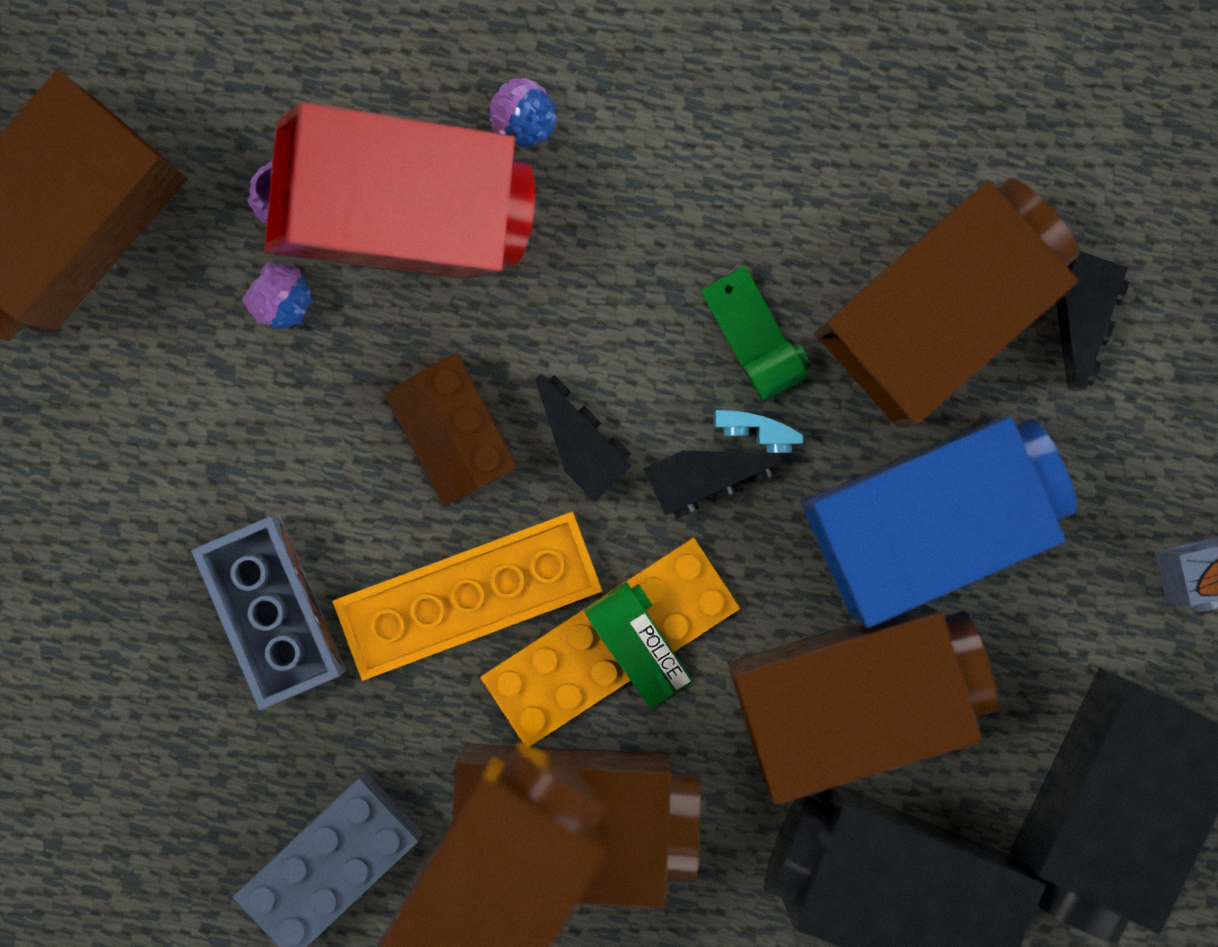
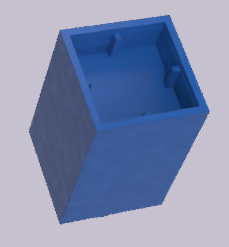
M1012 417L985 420L800 501L850 617L867 628L1065 542L1066 539L1058 521L1077 512V502L1070 477L1054 443L1045 429L1033 418L1015 425Z

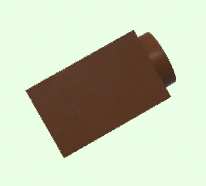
M58 69L0 134V339L4 341H10L24 324L56 331L188 180L183 173L96 97Z
M1009 178L996 188L988 180L964 198L813 334L897 428L917 425L1079 282L1075 275L1067 268L1079 256V247L1071 231L1060 216L1040 195L1017 179Z
M921 604L868 628L857 622L727 662L764 784L775 805L980 743L982 739L975 718L998 711V696L991 667L977 629L966 611L944 616L942 611Z
M465 743L455 762L453 819L491 756L493 755L506 763L516 746ZM533 747L587 778L613 801L612 806L602 821L608 825V853L577 904L666 908L667 881L696 883L701 819L700 776L672 775L668 753Z
M517 744L506 763L492 755L381 937L377 947H551L608 853V825L602 821L612 806L613 801L587 778L533 747Z

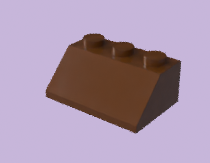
M454 353L418 372L385 394L443 507L519 468L458 353Z

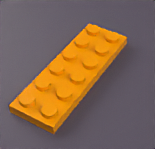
M572 511L335 599L332 602L361 680L364 681L595 595L603 590Z
M694 537L625 581L629 583L631 588L638 584L642 587L653 605L646 611L673 652L740 609ZM584 609L480 677L523 744L527 746L538 742L631 681L592 626Z

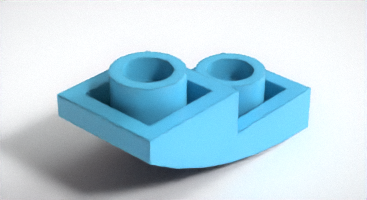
M731 410L714 411V428H724V436H749V428H756V445L766 444L767 453H792V444H803L802 434L778 421L747 412Z

